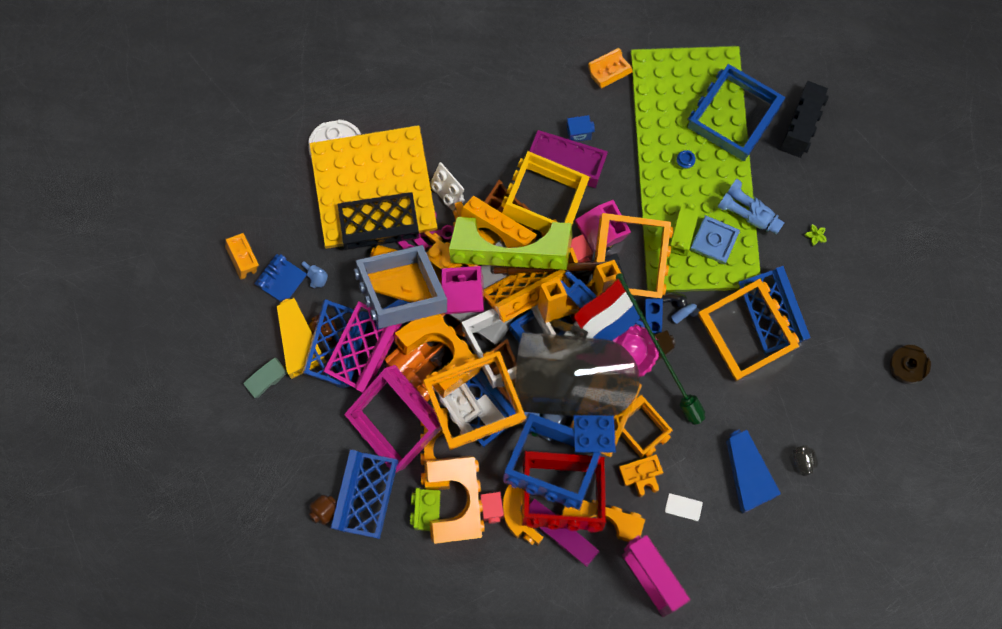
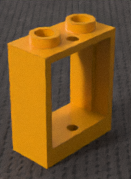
M641 394L636 399L629 417L642 408L663 433L644 449L638 445L625 428H623L621 436L638 456L643 458L645 455L647 457L651 456L656 451L655 447L659 443L664 445L671 439L670 434L673 430ZM614 420V428L617 430L619 425L617 420Z

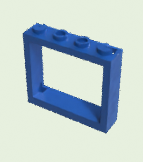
M728 64L724 70L721 69L716 76L717 81L709 85L706 91L708 92L707 96H702L697 104L698 109L691 112L687 119L689 120L687 128L745 162L782 106L785 97ZM727 79L771 104V107L744 147L739 146L699 122Z
M530 413L504 472L503 482L512 485L513 488L518 487L523 490L525 488L527 493L540 495L550 502H558L564 504L567 508L572 507L580 510L602 453L590 452L593 453V457L578 494L514 471L530 431L575 447L573 428Z

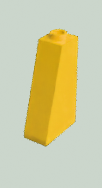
M288 298L277 306L286 369L290 378L293 379L303 374L313 334L295 298ZM316 344L315 349L318 355H321L322 352L318 344ZM324 356L320 357L321 361L325 363ZM317 360L311 362L309 370L319 366Z

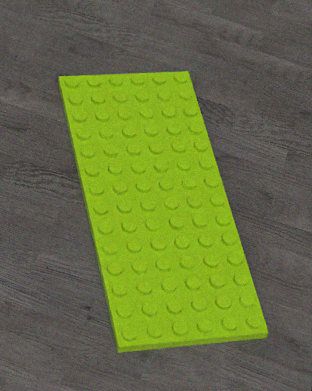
M739 46L631 50L642 218L669 221L674 232L681 204H693L696 208H700L690 248L705 215L740 230L725 265L690 249L687 256L671 252L670 257H667L666 265H669L668 275L664 278L666 292L740 290L738 282L761 274L756 226L747 223V219L730 210L717 208L736 179L742 182L741 190L754 199L750 155L744 162L687 128L689 124L687 119L693 110L696 111L698 109L697 104L701 97L707 96L708 92L706 91L709 85L717 81L716 76L721 69L724 70L728 64L742 71ZM727 79L699 122L741 147H744L748 141L744 91L742 87ZM684 150L691 151L696 158L695 164L688 169L680 167L677 163L678 154ZM733 199L736 203L749 210L748 206ZM642 225L647 291L655 292L663 228Z

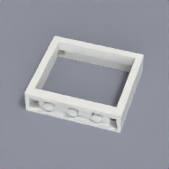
M538 305L532 307L531 310L553 350L507 370L511 380L515 378L520 379L532 370L538 371L545 364L555 363L564 356V347L550 322H544ZM493 308L462 322V330L472 350L479 358L483 357V353L473 333L501 321L498 313ZM489 365L482 367L492 388L504 386L500 374L494 376Z

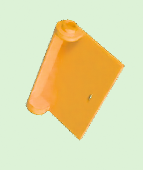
M377 245L376 248L373 247L370 257L399 250ZM417 263L368 274L376 293L411 303L432 298ZM432 264L442 286V271Z

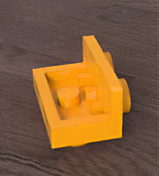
M620 48L588 64L591 78L601 88L633 72L630 64L622 57Z

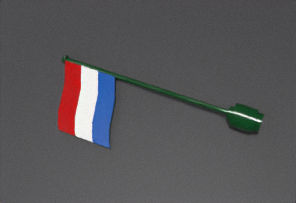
M618 273L616 280L604 292L584 304L574 315L575 320L595 355H597L606 344L625 333L634 323L641 319L683 395L679 406L685 417L693 425L703 422L706 418L705 410L699 399L695 395L686 394L622 278L623 274Z

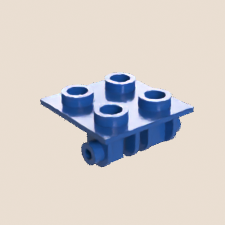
M276 254L254 284L282 302L293 295L307 276V273L288 262L283 255Z
M574 415L575 452L616 453L614 416Z

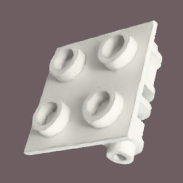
M440 162L430 182V186L442 198L444 203L454 211L455 203L461 201L464 203L463 192L465 189Z

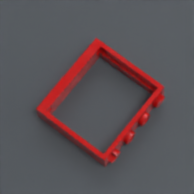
M525 451L523 474L530 476V468L587 472L593 456ZM600 456L594 472L596 474V518L529 513V493L524 488V490L522 489V526L529 528L547 527L551 530L564 528L570 531H603L606 523L605 458Z

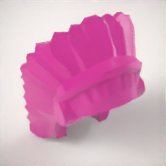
M634 325L625 333L606 344L603 352H598L597 355H595L594 351L576 353L575 358L582 359L585 363L599 365L601 368H607L610 371L623 374L625 377L631 376L636 378L644 376L646 372L649 373L659 357V352L646 328Z

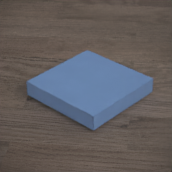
M705 215L690 250L725 265L740 230Z

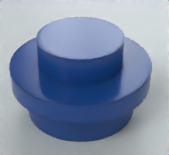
M684 150L678 154L677 163L680 167L688 169L695 164L696 158L691 151Z

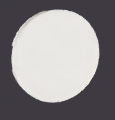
M344 120L324 122L315 128L309 138L310 156V143L361 135L356 126Z

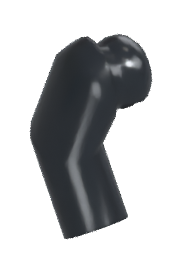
M677 292L666 293L661 298L663 299V304L677 301L678 307H685L688 304L686 295Z

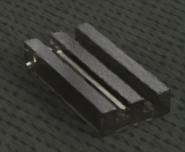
M555 319L552 321V327L585 339L587 338V330Z

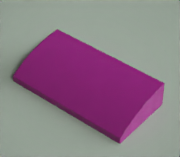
M540 130L537 131L529 151L589 176L587 186L593 188L597 187L608 151Z

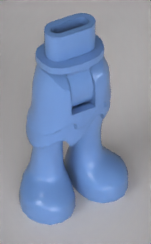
M736 179L717 208L730 210L747 219V223L759 229H765L767 232L770 230L777 235L785 222L778 219V215L775 216V213L764 205L761 200H758L756 197L752 199L741 190L742 182ZM733 199L748 206L749 210L736 203Z

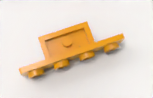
M428 231L424 233L434 244L427 251V256L431 264L439 270L462 266H479L478 264L451 263L450 243H443V239L435 232L433 235Z

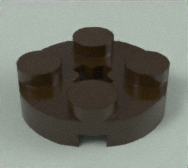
M905 345L899 348L891 357V374L894 378L906 384L919 383L929 374L931 361L929 357L927 358L922 348L915 345ZM909 360H912V364H914L915 367L909 369L906 363Z

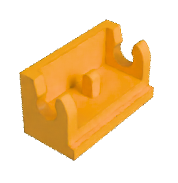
M244 233L226 239L225 248L240 279L246 278V274L249 272L255 274L259 264Z

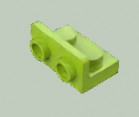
M416 488V493H412L411 503L415 505V513H411L410 525H414L415 530L430 531L429 521L439 520L441 490H421Z

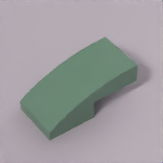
M274 358L256 371L243 384L254 398H259L271 385L277 384L287 374V370L277 358Z

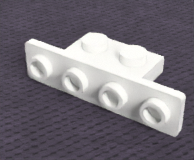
M466 383L462 384L445 398L438 393L441 404L450 412L451 420L461 429L460 434L463 435L473 431L469 422L481 414L483 409Z

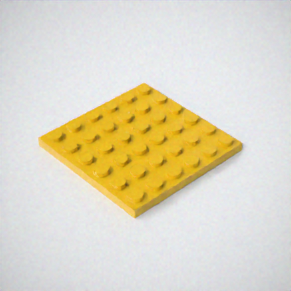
M419 125L310 143L326 249L343 246L338 203L413 192L419 233L438 230ZM410 198L402 199L398 205L406 209L410 205ZM383 202L380 205V208L386 212L392 207V204L389 202ZM364 205L361 211L369 215L374 207ZM351 207L343 208V214L348 218L355 212ZM395 207L390 215L398 220L403 212ZM377 210L371 218L380 222L385 215ZM358 213L352 221L361 225L366 218ZM407 214L401 221L405 225L414 224L413 218ZM387 217L382 225L386 228H392L396 222ZM369 220L363 228L367 231H372L377 225ZM350 223L345 229L346 235L355 233L358 228Z

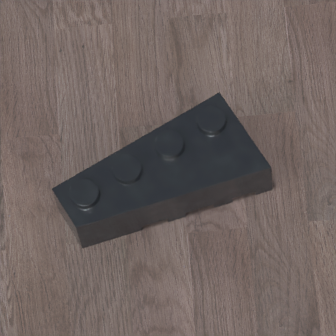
M807 80L780 151L799 158L802 157L804 152L808 153L811 146L809 141L811 137H814L817 130L815 124L817 121H820L823 114L821 108L826 105L829 98L826 95L827 87Z

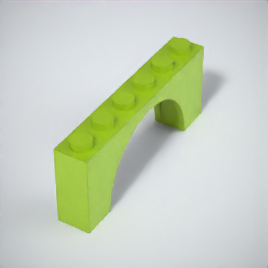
M457 217L449 247L451 263L567 270L572 241V223L552 222L550 230L537 242L524 247L505 248L493 245L479 235L476 218Z

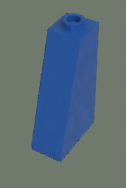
M737 430L731 433L726 443L739 506L743 514L778 497L781 493L748 431L741 432Z

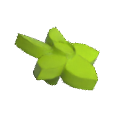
M813 224L811 225V232H807L804 235L812 238L811 243L813 246L818 241L821 243L827 242L826 237L823 235L826 228L817 229Z

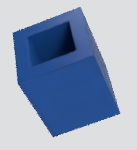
M589 115L567 118L566 127L569 140L575 142L591 140L595 127L594 122H590Z

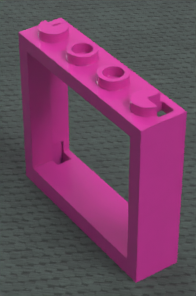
M396 365L384 368L344 414L377 455L398 460L395 473L405 469L441 430L434 409ZM387 382L429 430L403 459L362 411ZM385 462L386 466L391 468L392 463Z
M638 535L627 544L622 557L662 617L667 616L690 601V598L647 535L643 538Z

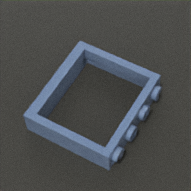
M423 245L356 260V269H353L355 279L360 281L359 288L361 294L365 293V304L367 308H371V319L376 321L379 329L447 312V297ZM417 263L432 298L382 310L368 274Z

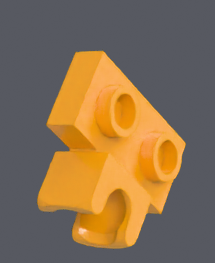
M657 454L619 467L625 486L635 484L640 498L645 494L644 486L651 487L654 493L659 491L655 477L662 475L663 470Z

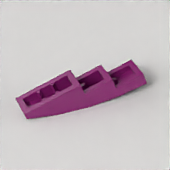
M536 499L529 505V513L555 515ZM538 527L544 534L554 540L558 546L586 567L599 553L597 548L576 531L564 528L551 530L547 527Z

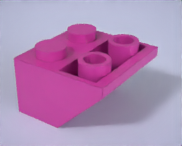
M614 200L598 205L575 220L576 225L593 253L596 251L600 214L622 215ZM609 221L606 248L623 241L631 233L626 223Z
M481 266L442 269V288L447 297V312L445 314L484 312V283Z

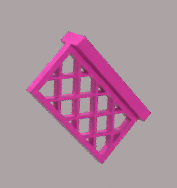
M358 301L323 372L363 393L374 381L394 341L395 332L400 329L402 323L377 330L375 321L371 319V308H367L366 304ZM361 307L368 310L369 319L360 321L358 313ZM371 321L374 332L364 335L361 324ZM358 325L361 336L351 339L349 331L351 327ZM375 334L377 343L375 346L368 348L365 337ZM362 339L365 349L355 352L353 341ZM349 343L352 354L342 356L340 350L342 345ZM367 352V363L359 365L357 354ZM353 356L357 367L347 370L344 359ZM341 361L343 371L339 373L330 370L333 363ZM358 369L360 377L357 383L350 381L348 372Z

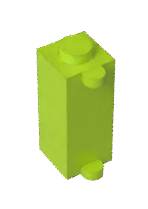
M681 204L670 243L671 252L687 256L700 211V208H696L693 204Z

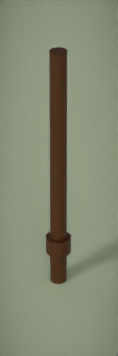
M606 262L568 263L567 270L565 271L595 270L597 265ZM494 266V274L509 275L556 272L560 270Z

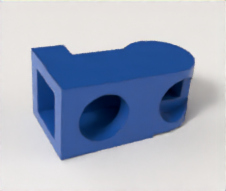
M645 299L644 318L654 335L661 333L663 299Z

